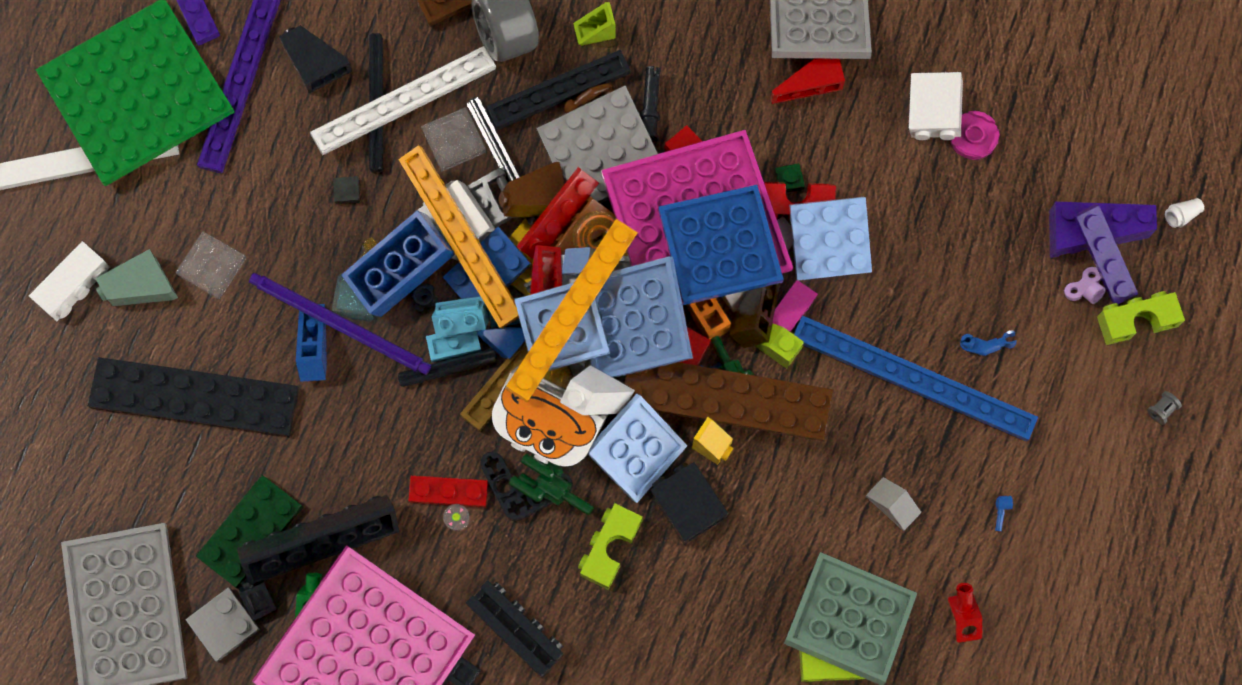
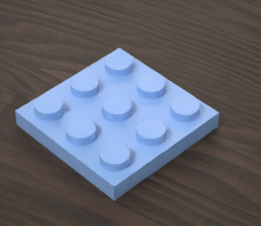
M866 197L789 205L797 280L872 272Z
M573 283L514 299L528 352ZM595 300L548 371L610 354Z
M635 394L594 440L587 454L632 501L637 503L652 487V484L660 478L683 452L687 445L642 396Z

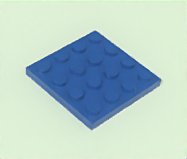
M758 185L658 207L669 254L674 259L683 305L783 283V275Z

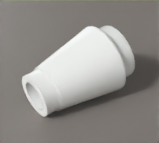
M1198 198L1172 204L1165 211V218L1171 227L1181 228L1204 211V204Z

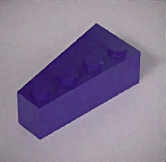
M1055 202L1049 210L1050 258L1068 253L1074 254L1088 249L1073 215L1095 204L1099 205L1115 242L1122 244L1147 239L1156 231V205Z

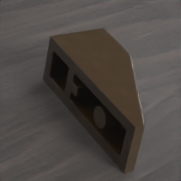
M780 283L749 290L735 311L730 328V336L743 348L769 342Z

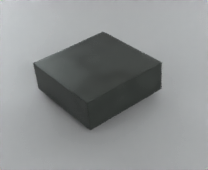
M358 176L333 178L335 204L360 202Z

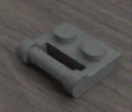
M504 168L496 169L467 186L495 228L512 218H516L504 217L503 210L491 187L492 183L497 182L501 192L508 183L505 178L507 175Z

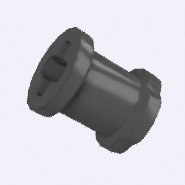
M1164 391L1161 394L1162 398L1154 406H1150L1147 409L1149 416L1161 425H1165L1168 422L1167 418L1175 410H1179L1182 407L1179 399L1168 391Z

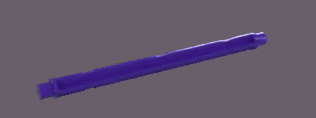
M256 273L251 275L249 283L257 286L258 290H262L409 367L415 372L419 371L425 375L429 373L432 365L424 362L423 358H419L268 279L266 276H260Z

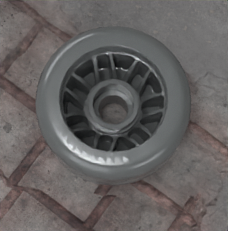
M472 0V12L477 31L485 49L493 60L499 62L507 61L529 53L537 47L539 43L538 27L529 0Z

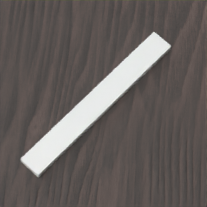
M483 46L311 131V137L321 154H327L495 70L496 65Z
M178 145L154 159L178 155ZM81 147L0 163V190L93 172L95 170Z

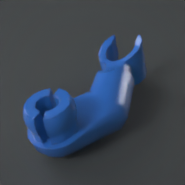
M1007 331L1002 338H994L988 341L965 334L961 338L960 345L965 351L986 356L1000 350L1003 346L1014 348L1017 340L1012 342L1005 340L1007 337L1015 336V331Z

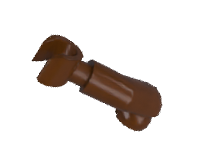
M609 83L591 87L577 96L578 99L575 101L571 99L566 102L564 111L567 114L580 106L590 103L593 99L607 95L615 90Z

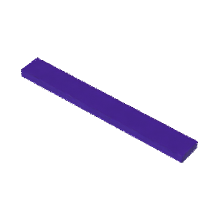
M253 0L222 90L235 113L210 126L197 163L198 168L220 174L223 173L281 0Z

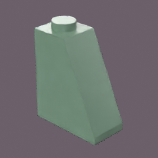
M150 249L95 278L99 284V287L96 288L99 296L103 301L108 300L112 306L169 301L178 298L157 258Z

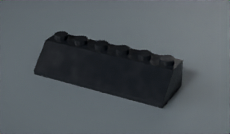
M388 495L382 497L375 496L365 503L349 505L337 513L324 514L317 520L296 524L292 529L283 532H273L261 540L248 541L241 547H238L237 552L248 583L251 586L340 554L346 546L354 549L398 533L399 527L394 506Z

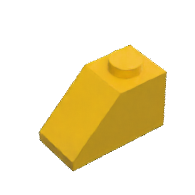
M707 417L694 437L692 449L718 465L721 459L726 461L734 448L730 446L733 439L712 419Z

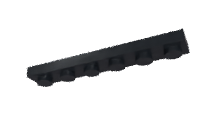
M620 49L490 104L486 108L496 130H500L573 99L591 87L610 83L631 74V70Z

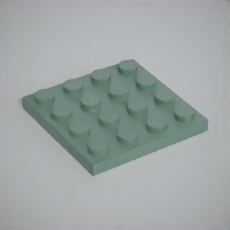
M820 552L784 644L874 683L884 685L917 593Z

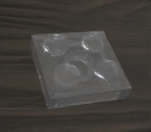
M466 107L421 126L441 172L486 153L485 146Z
M202 231L175 273L177 276L220 299L246 260V257Z

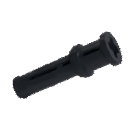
M648 66L645 68L643 110L640 111L639 115L652 142H655L659 139L657 122L660 121V114L657 111L661 69L656 67V71H654V66Z

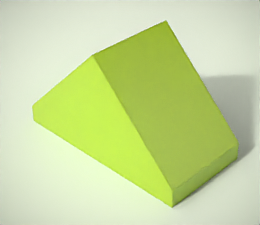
M605 2L573 23L578 44L581 46L615 39V21L610 2Z

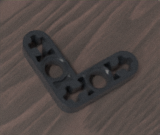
M487 452L482 456L480 462L482 471L509 520L520 521L553 504L547 498L543 503L535 504L527 496L528 504L532 509L527 510L525 505L520 508L519 515H516L514 512L509 513L511 504L515 503L517 506L523 504L524 500L522 498L526 495L512 486L507 493L498 492L496 488L500 480H508L510 482L512 476L500 454ZM488 459L499 460L496 464L499 473L504 470L506 474L498 475L491 480L490 477H494L495 474L491 467H485L488 465ZM563 473L560 477L564 478L572 484L570 492H572V479L569 475Z

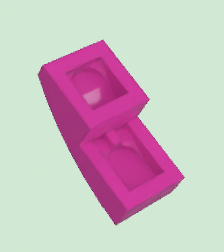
M797 280L775 309L773 324L782 326L792 332L818 294Z

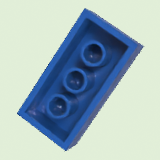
M417 210L341 276L367 311L372 315L382 317L452 258L455 253L430 217Z

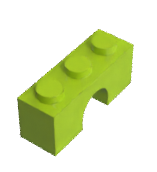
M1166 291L1151 295L1150 299L1142 300V297L1131 299L1127 302V305L1118 306V303L1105 306L1103 311L1097 316L1106 345L1131 339L1137 333L1134 326L1135 317L1147 319L1151 323L1154 333L1179 327L1185 321L1176 292L1166 294Z
M616 503L612 509L607 508L601 520L605 524L601 532L596 531L590 542L593 548L589 556L584 554L578 566L581 569L580 576L609 590L620 568V563L608 557L606 548L611 541L616 539L632 543L643 521V517Z

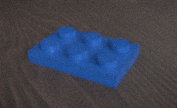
M497 227L480 242L506 287L512 284L532 265L500 227ZM460 262L443 276L461 299L480 296Z

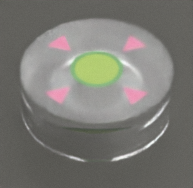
M453 504L445 510L443 520L450 530L461 531L469 524L470 516L464 506Z

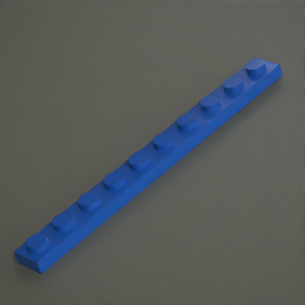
M803 315L794 333L795 336L804 341L803 345L1026 442L1030 439L1038 417Z

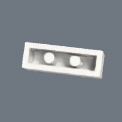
M82 241L29 297L54 320L58 321L71 312L72 306L78 300H82L87 296L91 286L97 282L95 278L105 274L110 267Z

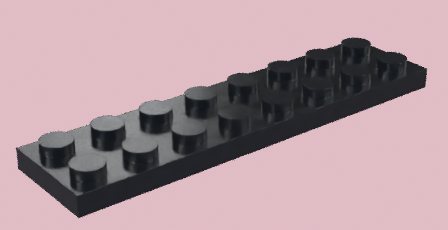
M98 357L87 406L92 409L290 437L299 387L296 385Z

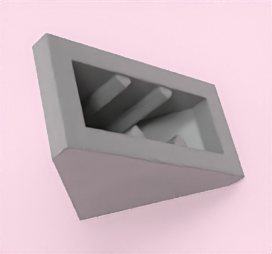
M884 477L866 495L876 507L903 531L921 513L905 489Z

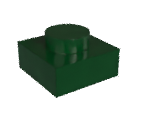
M799 163L775 168L776 180L786 184V193L804 189L805 185Z

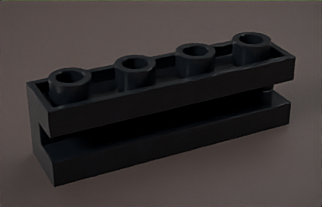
M487 580L480 587L481 590L475 596L472 595L466 602L467 606L543 678L564 656L561 651L563 648L562 644L553 636L548 639L542 633L545 628L535 618L529 620L525 617L523 613L526 610L515 599L510 602L504 596L507 591L498 582L492 585Z

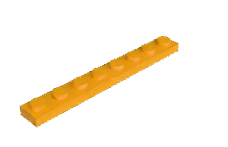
M418 145L398 160L497 325L503 329L519 318L515 300L424 149Z
M618 219L614 221L506 385V390L525 402L529 401L638 232Z

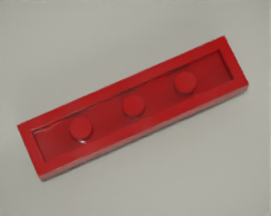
M577 167L517 245L518 249L534 259L535 246H551L598 186L599 182Z

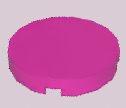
M969 111L964 113L961 120V137H955L950 140L951 146L956 153L964 158L972 160L985 158L993 152L998 144L1000 134L999 129L995 125L996 122L984 112Z

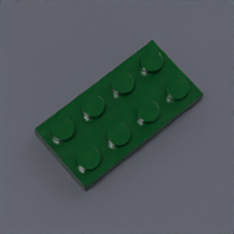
M261 475L198 552L196 557L238 589L247 577L241 565L237 548L248 541H258L266 538L273 532L285 531L302 510L303 506L265 476Z

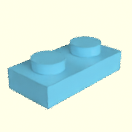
M476 331L436 337V334L426 336L431 362L481 351Z

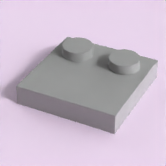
M229 587L185 619L216 662H219L260 630Z

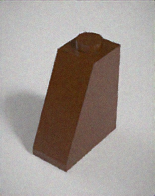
M553 162L508 182L499 194V205L503 207L504 217H539L564 185L560 162Z

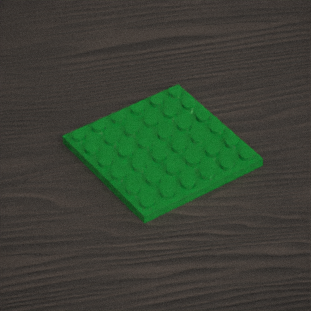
M166 0L156 1L35 69L105 187L235 113Z

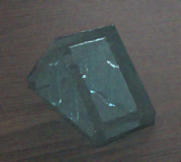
M340 274L337 278L332 312L346 319L371 322L374 319L373 315L367 311L341 276L342 274Z

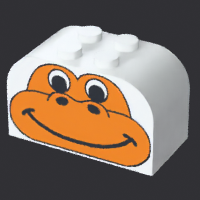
M517 366L510 372L492 410V421L496 431L503 438L512 442V447L523 452L528 450L534 453V457L543 463L551 462L559 466L577 464L587 455L608 414H579L560 403L566 389L544 378L529 401H523L505 389L519 366Z

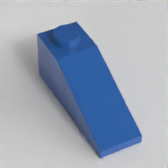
M299 310L296 365L300 382L326 380V324Z

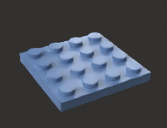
M669 256L613 271L595 298L610 354L592 358V366L615 378L693 359L673 257Z

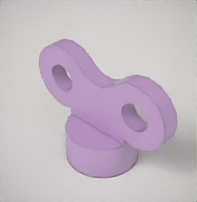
M1089 267L1085 269L1079 282L1068 284L1064 290L1066 298L1076 301L1083 296L1090 303H1097L1106 291L1099 284L1101 277L1097 268ZM1090 274L1096 275L1094 278L1089 277ZM1071 290H1077L1078 292L1073 294Z

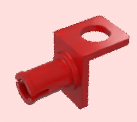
M960 583L956 587L957 596L948 597V603L955 619L956 641L958 643L982 638V615L973 595L972 585ZM967 626L976 627V630L971 634L962 633V630Z

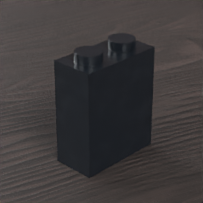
M687 462L681 464L674 470L675 474L668 479L665 476L659 478L652 484L654 488L650 491L651 496L683 545L706 532L728 516V512L695 462L690 465Z

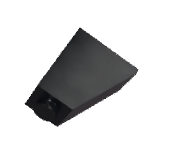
M301 25L296 28H289L279 36L287 55L309 93L352 72L351 65L344 55Z

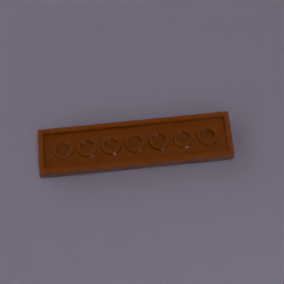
M680 362L627 374L624 382L626 386L635 390L631 399L635 394L642 396L656 412L706 420L709 417L716 423L822 442L825 441L834 389Z

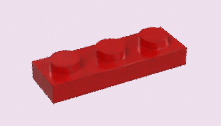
M411 476L408 501L409 503L486 508L488 480Z

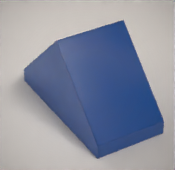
M522 326L504 327L503 329L487 328L486 330L476 331L477 335L502 358L510 359L525 341Z

